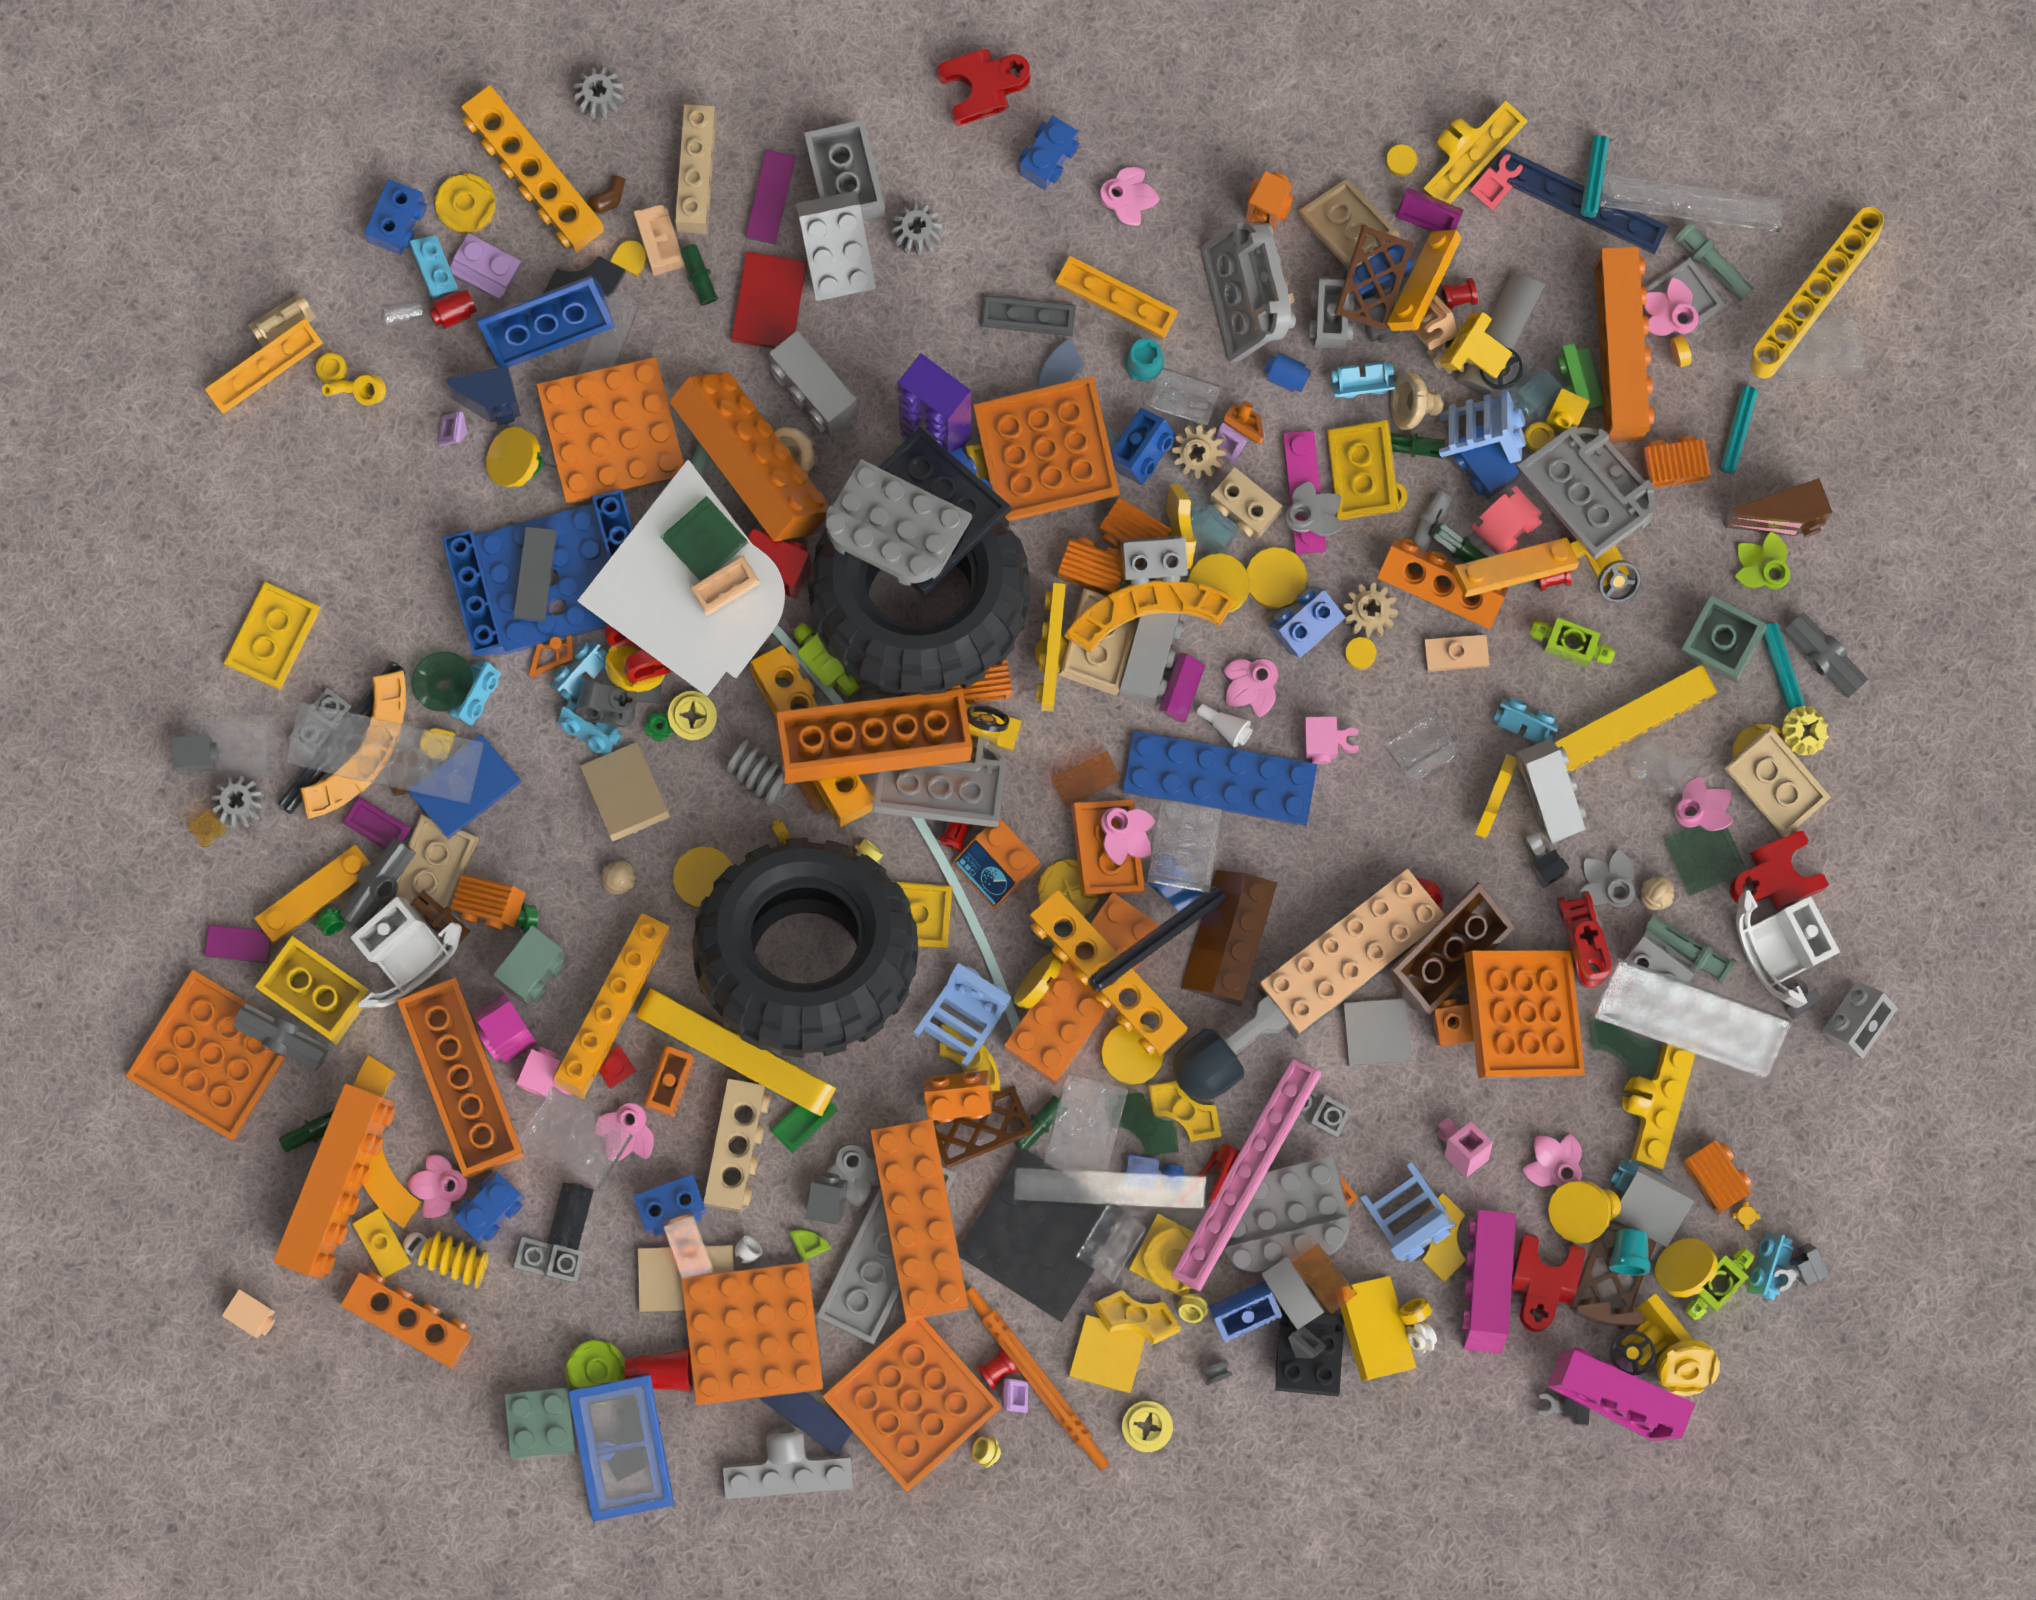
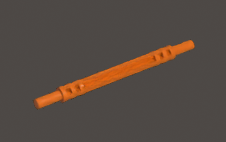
M974 1286L966 1291L967 1299L983 1318L981 1320L982 1324L1005 1351L1077 1447L1081 1446L1100 1471L1104 1469L1110 1462L1091 1439L1093 1436L997 1310L993 1311Z

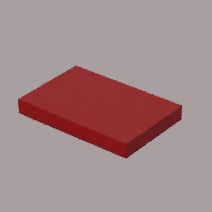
M752 252L746 253L731 337L732 342L775 349L796 332L807 261Z

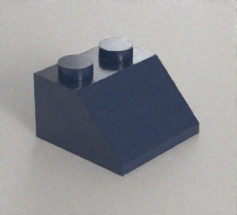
M508 366L447 379L454 401L487 421L504 425L514 422V417L521 416L514 383Z

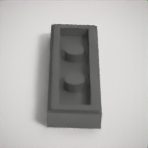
M985 295L981 327L1073 337L1076 305Z
M534 527L525 528L514 619L546 622L557 530Z

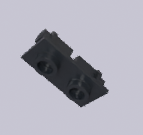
M563 1182L548 1244H555L574 1250L579 1249L594 1189L586 1188L577 1183Z

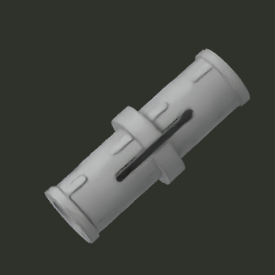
M1434 491L1427 509L1418 518L1420 522L1411 540L1419 545V548L1427 551L1433 538V530L1441 523L1447 508L1453 500L1450 495L1442 491Z

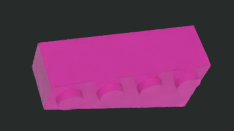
M505 993L473 1012L476 1021L482 1029L477 1034L495 1061L501 1058L507 1064L537 1045V1042Z
M1478 1210L1475 1220L1469 1221L1468 1239H1473L1472 1250L1467 1251L1466 1269H1470V1280L1465 1281L1464 1299H1468L1467 1310L1463 1311L1462 1329H1465L1463 1350L1501 1354L1509 1335L1516 1214Z
M1580 1348L1560 1352L1547 1385L1552 1390L1652 1442L1682 1439L1695 1403L1621 1371L1610 1363L1592 1358L1591 1353Z

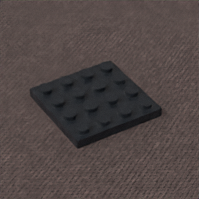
M921 427L911 434L878 467L972 514L970 523L940 574L935 579L930 578L923 582L911 583L923 596L1011 511V505Z
M1022 1149L959 1246V1258L1062 1323L1130 1215L1027 1149Z

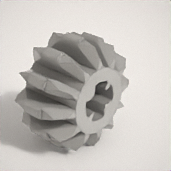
M591 67V76L588 77L586 74L581 73L579 77L582 83H574L573 88L577 93L573 96L575 103L580 104L579 111L581 113L589 111L590 118L594 119L597 116V112H601L602 118L606 119L608 118V109L613 113H617L618 107L616 104L624 102V96L620 94L624 91L623 83H617L619 77L616 73L608 76L607 68L604 67L600 74H597L596 69ZM597 89H603L604 95L600 93V97H595L593 91L597 93Z
M913 203L911 212L907 208L902 207V217L894 216L893 223L896 226L891 228V234L897 237L895 240L897 247L905 245L906 254H909L914 247L916 248L917 255L921 256L922 247L925 246L928 251L932 252L934 250L932 242H941L939 232L943 231V224L937 222L939 219L938 212L929 214V205H925L922 211L918 210L917 203ZM916 224L920 225L921 233L919 234L914 233L913 228Z
M240 775L237 784H235L232 777H227L228 787L225 788L222 784H217L216 788L221 792V795L214 794L211 796L213 802L219 803L212 808V812L214 814H221L219 821L222 824L230 820V827L232 829L237 828L239 820L247 828L249 827L247 819L249 816L256 821L260 819L254 809L263 810L265 808L264 803L257 801L264 796L262 790L254 791L257 787V783L254 780L246 784V778ZM236 796L238 799L242 796L241 799L244 804L240 808L237 805L233 808L232 799Z

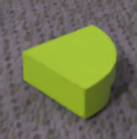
M807 1230L789 1232L802 1262L831 1250L828 1242L822 1236L817 1235V1233Z

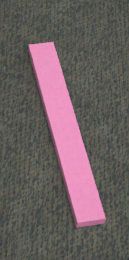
M1292 1058L1227 1173L1215 1201L1208 1207L1172 1271L1171 1277L1199 1292L1201 1291L1322 1075L1320 1070Z

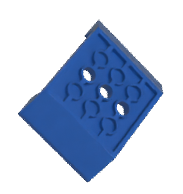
M622 489L592 497L594 504L486 533L474 535L471 529L442 537L473 656L506 655L536 647L538 644L550 643L553 637H559L562 640L566 639L567 636L572 635L573 637L606 628L608 623L577 600L633 530ZM526 527L557 530L552 571L559 575V580L555 585L550 586L546 622L514 619ZM556 600L565 602L567 605L566 611L561 615H553L549 611L552 602Z

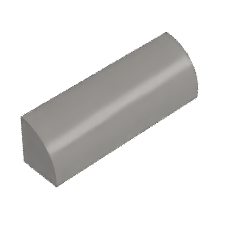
M1511 275L1489 315L1492 320L1484 332L1504 347L1513 350L1544 290L1545 284L1526 276ZM1468 362L1464 364V372H1460L1455 381L1483 396L1490 394L1493 389L1483 381L1479 367L1475 364L1470 365ZM1483 371L1485 378L1495 384L1498 377L1494 379Z

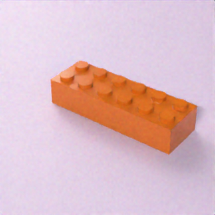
M1639 247L1602 248L1595 263L1602 397L1604 401V430L1609 434L1610 442L1642 441L1646 433L1650 432V425L1654 424V407L1648 405V395L1652 394L1653 388L1652 377L1647 376L1646 373L1647 365H1650L1651 352L1650 346H1645L1644 341L1645 335H1648L1649 332L1648 316H1643V305L1647 303L1646 286H1641V275L1645 274L1644 257H1639Z
M729 372L688 377L669 401L772 540L775 542L813 535L825 521L829 505L824 495L809 480L806 471L791 456L790 450L775 435L772 426L757 411L754 402L738 386L737 380Z
M963 689L945 691V693L919 694L776 712L775 729L784 784L965 762L971 759L973 746Z
M1113 892L1090 923L1119 955L1160 926ZM1087 945L1079 946L1075 951L1077 957L1081 960H1088L1094 955L1093 950ZM1068 960L1061 964L1057 978H1051L1048 983L1049 990L1029 1009L1004 1045L1006 1052L1053 1085L1058 1083L1111 1008V1006L1108 1009L1103 1007L1094 996L1097 992L1089 984L1084 986L1073 974L1075 968ZM1143 961L1138 963L1132 969L1136 972Z
M455 977L398 999L397 1003L463 1177L469 1180L525 1158L526 1156L484 1045L477 1034L476 1024L458 979Z
M347 1083L344 1084L273 1260L274 1263L303 1275L324 1279L326 1274L329 1275L336 1262V1257L333 1255L338 1244L341 1245L344 1242L348 1232V1228L345 1227L348 1218L358 1208L360 1198L357 1196L362 1185L365 1186L371 1176L372 1168L369 1166L373 1156H377L383 1146L384 1139L381 1136L385 1126H389L394 1119L396 1110L393 1106L395 1101Z
M933 1119L871 1130L906 1322L969 1310Z

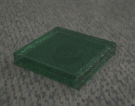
M708 496L660 536L663 542L699 581L716 572L749 543Z
M1696 826L1664 839L1689 897L1736 878L1739 874L1746 871V867L1728 827L1722 830L1708 831L1700 826Z

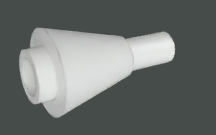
M1204 703L1197 710V714L1213 723L1212 725L1234 748L1239 744L1244 745L1252 734V729L1249 728L1251 721L1222 712L1218 713Z

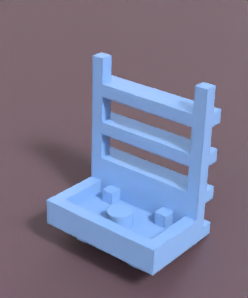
M1507 389L1502 390L1501 396L1491 398L1490 394L1484 395V401L1474 403L1472 399L1466 400V406L1456 408L1455 404L1449 405L1448 411L1439 414L1441 421L1449 419V446L1439 449L1441 457L1500 441L1510 463L1522 460V447L1526 445L1522 432V427L1525 426V418L1520 408L1516 409ZM1484 410V437L1476 439V412ZM1466 415V442L1459 443V416Z
M958 963L947 985L915 1029L913 1035L919 1037L924 1030L964 1056L965 1058L961 1066L966 1068L999 1019L1003 1016L1011 996L1001 986L991 984L981 978L979 973L973 968L964 967ZM945 1003L984 1028L982 1034L941 1009V1004ZM934 1016L975 1044L970 1048L931 1023V1018Z
M1413 1162L1407 1165L1413 1177L1373 1204L1366 1194L1361 1197V1200L1392 1244L1393 1248L1390 1250L1396 1259L1400 1261L1408 1260V1262L1422 1255L1425 1252L1423 1248L1434 1242V1244H1437L1451 1234L1449 1230L1456 1226ZM1419 1183L1424 1192L1383 1220L1378 1210ZM1429 1198L1435 1208L1394 1236L1388 1226Z

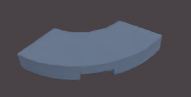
M1070 339L1057 347L1046 360L1040 373L1038 389L1070 382L1084 368V364Z

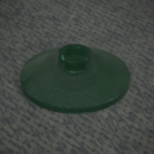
M446 651L432 653L422 659L414 669L411 679L412 691L418 702L427 709L439 712L449 711L460 706L473 686V674L468 663L461 656ZM447 680L450 682L449 687L446 689L439 688L442 681Z

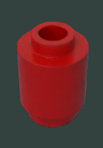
M467 289L461 292L456 290L432 301L433 308L428 310L435 326L441 325L444 330L471 318V314L477 312L473 299Z

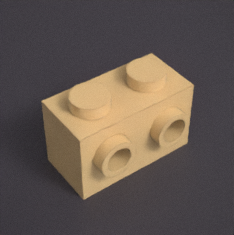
M1236 467L1232 469L1210 497V503L1213 504L1211 508L1215 513L1224 518L1228 516L1236 523L1235 528L1247 538L1252 536L1256 540L1261 537L1282 510V505Z

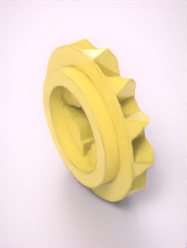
M686 691L676 696L671 701L666 714L669 727L673 729L677 737H682L689 741L703 739L709 735L717 721V712L713 702L706 695L697 691ZM691 704H693L694 714L704 718L695 720L690 728L689 719L680 715L689 712Z
M1799 706L1792 709L1786 715L1783 722L1782 733L1784 741L1793 752L1799 755H1813L1824 748L1823 744L1829 738L1826 734V728L1829 724L1824 721L1823 713L1816 711L1813 706ZM1812 723L1811 728L1809 730L1811 736L1809 735L1802 737V733L1805 730L1802 725H1809Z
M1142 1401L1134 1404L1126 1412L1122 1421V1432L1128 1444L1140 1452H1155L1164 1447L1170 1440L1173 1432V1422L1169 1412L1162 1405L1153 1401ZM1149 1413H1152V1425L1161 1429V1432L1157 1430L1155 1432L1150 1431L1145 1441L1143 1440L1144 1435H1142L1143 1429L1133 1424L1134 1422H1145Z

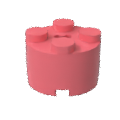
M1517 486L1511 488L1515 494L1510 498L1506 494L1502 495L1479 517L1483 521L1479 527L1475 523L1471 527L1496 555L1516 549L1520 544L1516 539L1525 531L1530 535L1542 524V521L1539 519L1542 512Z

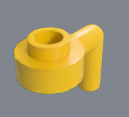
M366 374L358 377L355 382L339 380L322 386V393L325 396L342 392L354 394V397L360 404L370 406L384 399L386 386L380 376ZM371 384L375 390L374 394L370 391Z

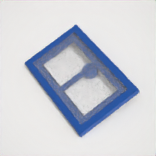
M648 1374L568 1390L593 1522L675 1505L651 1375Z

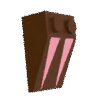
M1820 478L1734 507L1724 520V525L1726 528L1765 533L1773 532L1789 536L1803 533L1804 537H1809L1822 531L1821 527L1827 524L1826 521L1833 512Z

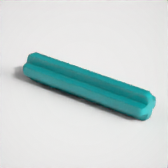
M1599 134L1594 135L1591 142L1581 205L1582 216L1590 218L1596 217L1599 209L1609 145L1608 137Z
M1744 385L1740 390L1720 464V471L1724 473L1734 474L1737 471L1758 390L1751 386Z
M1770 623L1766 625L1767 629L1763 638L1787 711L1790 712L1796 707L1805 706L1779 625L1777 623Z

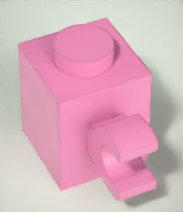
M1305 717V759H1312L1314 764H1329L1331 759H1336L1338 746L1346 753L1358 752L1359 745L1351 746L1346 742L1348 736L1358 735V729L1348 728L1337 731V717Z
M540 1047L539 1052L531 1049L516 1083L517 1086L546 1099L552 1087L558 1089L564 1095H572L555 1086L554 1076L561 1065V1061L556 1059L558 1054Z
M1448 1117L1438 1124L1440 1130L1436 1134L1443 1142L1447 1143L1444 1157L1465 1178L1489 1160L1493 1142L1472 1121L1461 1129Z

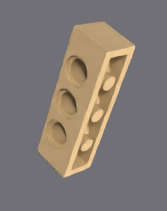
M684 104L675 219L677 232L708 234L717 118L715 106Z
M728 1079L703 1202L705 1206L742 1213L743 1206L750 1205L753 1188L747 1187L749 1175H755L757 1171L759 1157L753 1155L756 1143L762 1144L765 1126L759 1124L762 1112L768 1113L771 1098L770 1094H765L766 1087L763 1085ZM749 1108L753 1111V1117L748 1123H740L735 1119L736 1112L739 1109ZM741 1138L747 1142V1148L742 1154H733L729 1150L730 1143L734 1139ZM735 1169L741 1173V1179L736 1185H727L723 1181L724 1174L728 1170Z

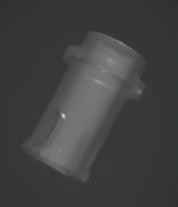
M419 300L396 306L388 304L387 308L382 309L386 326H393V328H396V324L423 319Z

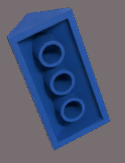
M592 275L477 318V323L499 367L514 366L615 327L601 284Z

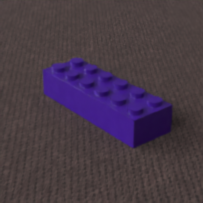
M920 353L897 382L900 430L903 431L901 436L906 440L921 427L949 453L959 448L962 449L971 438V390Z

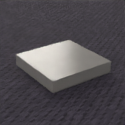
M1690 257L1646 286L1647 293H1667L1672 278L1682 281L1693 294L1692 306L1696 309L1699 316L1697 326L1725 308L1723 301ZM1685 315L1677 317L1678 321L1682 324L1688 322V318ZM1675 331L1670 334L1672 338L1685 335Z
M1404 998L1343 1003L1348 1066L1412 1061L1407 1002Z
M1639 1166L1620 1199L1621 1211L1614 1220L1633 1230L1644 1231L1648 1234V1238L1668 1247L1697 1195Z

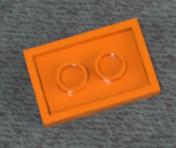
M1134 800L1080 802L1071 805L1082 897L1108 896L1112 892L1116 895L1142 894L1145 891L1141 858L1132 857L1127 854L1124 862L1121 865H1117L1109 859L1103 847L1106 834L1101 828L1102 815L1113 807L1122 808L1127 812L1134 810ZM1111 819V825L1114 828H1119V821Z

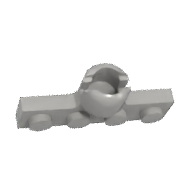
M781 1427L767 1433L766 1460L762 1462L723 1465L725 1499L853 1489L851 1455L809 1457L805 1453L804 1434L799 1428Z

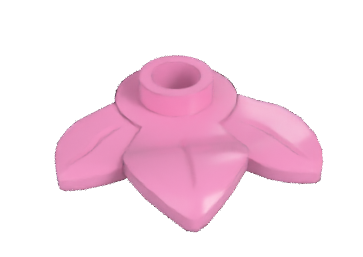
M1126 167L1120 170L1115 179L1107 180L1100 188V199L1103 205L1114 209L1118 219L1127 225L1139 226L1141 223L1140 211L1152 208L1159 202L1157 192L1148 184L1143 183L1145 170L1140 167ZM1111 190H1117L1120 193V197L1113 196Z
M1672 278L1667 293H1647V303L1644 305V308L1652 316L1648 320L1649 331L1655 335L1666 336L1674 331L1680 334H1687L1693 331L1698 324V312L1692 306L1693 294L1679 279ZM1685 315L1688 318V322L1682 324L1678 321L1677 317Z
M1238 659L1227 665L1223 671L1233 681L1226 692V704L1239 707L1250 703L1258 717L1264 716L1270 711L1276 700V693L1273 687L1279 676L1276 665L1267 659H1258L1254 662ZM1261 668L1266 669L1268 672V677L1263 681L1257 677V672Z
M1701 777L1689 781L1682 789V800L1676 805V820L1684 827L1700 826L1708 831H1717L1728 827L1733 822L1731 816L1725 812L1731 801V790L1719 788L1706 790V785ZM1688 811H1693L1696 813V815L1686 816L1685 813Z
M1113 807L1104 812L1101 817V828L1106 834L1103 847L1112 862L1121 865L1126 859L1127 854L1136 858H1145L1152 854L1151 845L1145 833L1156 822L1150 814L1141 809L1127 812L1119 807ZM1111 819L1118 820L1120 827L1114 828L1111 825Z
M626 1103L617 1112L606 1113L599 1118L594 1132L601 1137H607L605 1149L611 1162L624 1159L631 1151L644 1159H648L652 1154L654 1134L646 1125L647 1115L642 1106L637 1103ZM628 1113L633 1114L635 1117L633 1125L628 1124L626 1121Z
M1568 1134L1560 1143L1548 1136L1535 1137L1534 1151L1537 1161L1528 1164L1522 1170L1531 1182L1540 1187L1555 1185L1559 1188L1571 1180L1580 1181L1582 1179V1170L1578 1164L1582 1156V1149L1574 1136ZM1564 1168L1570 1169L1572 1172L1571 1179H1564L1561 1176V1170Z
M429 1155L426 1158L427 1171L414 1174L407 1182V1188L414 1196L424 1199L422 1216L425 1218H436L445 1215L450 1210L453 1202L461 1200L466 1195L468 1181L460 1171L453 1169L446 1157ZM453 1180L455 1188L450 1192L448 1190V1183Z

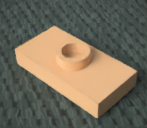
M742 555L693 585L690 589L704 613L708 616L759 585L760 582L746 558Z
M1487 635L1424 640L1427 672L1489 667Z

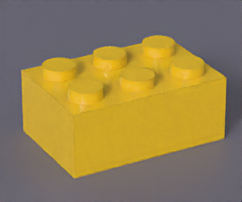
M293 936L255 986L261 994L334 1045L339 1043L363 1010L358 1004L371 993L368 988Z

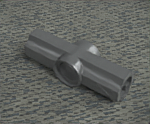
M1805 612L1798 616L1783 631L1805 653L1806 661L1810 665L1814 664L1817 667L1815 671L1822 676L1826 675L1847 698L1853 695L1868 680L1846 656L1847 652L1841 643L1833 636L1826 635Z
M394 837L375 864L365 866L360 871L357 878L359 887L342 908L339 915L358 929L363 927L380 903H386L396 895L398 890L397 879L416 855V852Z
M247 1003L239 1010L233 1024L235 1029L262 1042L261 1045L285 1058L289 1056L315 1071H318L320 1066H322L330 1049L325 1043L302 1033L300 1028L277 1016L274 1018Z

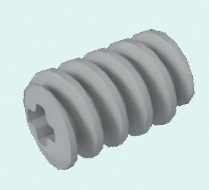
M746 739L729 759L727 773L730 775L737 773L736 780L740 783L747 780L746 789L751 791L757 788L755 796L757 798L766 796L765 804L772 806L789 792L794 783L784 784L782 772L779 774L775 773L779 764L775 762L768 767L766 763L769 755L766 754L758 759L757 754L760 748L757 746L750 751L747 750L750 740Z

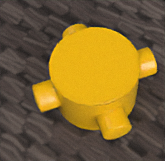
M774 820L772 830L779 843L783 842V844H786V839L791 838L783 821Z
M1744 1202L1743 1207L1737 1213L1732 1214V1218L1737 1219L1739 1224L1743 1225V1230H1750V1225L1756 1220H1760V1213H1756L1749 1206V1202Z

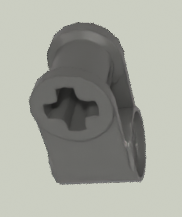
M586 681L580 686L575 714L586 722H599L625 727L630 725L635 719L634 708L637 704V696L634 691H627L621 687L601 684L596 681ZM623 695L626 696L625 701H622ZM619 713H622V719L619 718Z

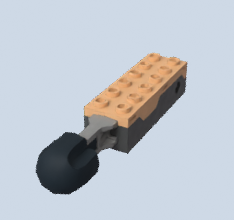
M1409 869L1402 872L1263 980L1257 989L1263 1000L1258 1003L1254 1019L1225 1041L1213 1029L1206 1028L1187 1041L1176 1053L1173 1062L1174 1078L1179 1088L1187 1095L1200 1100L1213 1099L1225 1093L1244 1078V1068L1236 1055L1261 1035L1279 1034L1287 1028L1295 1039L1300 1037L1405 955L1445 915L1442 912L1444 895L1440 888L1431 879L1414 877Z

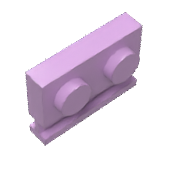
M468 233L453 258L450 270L453 277L501 302L506 290H508L522 266V261Z

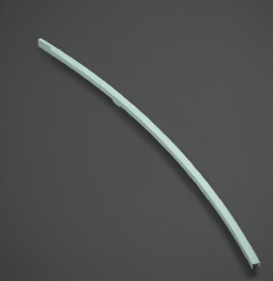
M777 624L772 632L777 640L789 653L792 652L801 667L833 705L845 704L832 687L826 688L797 654L800 650L799 647ZM911 817L936 859L949 886H953L952 891L977 941L994 984L1001 986L1010 996L983 930L942 849L923 818ZM1010 999L1005 1012L1014 1032L1020 1021Z

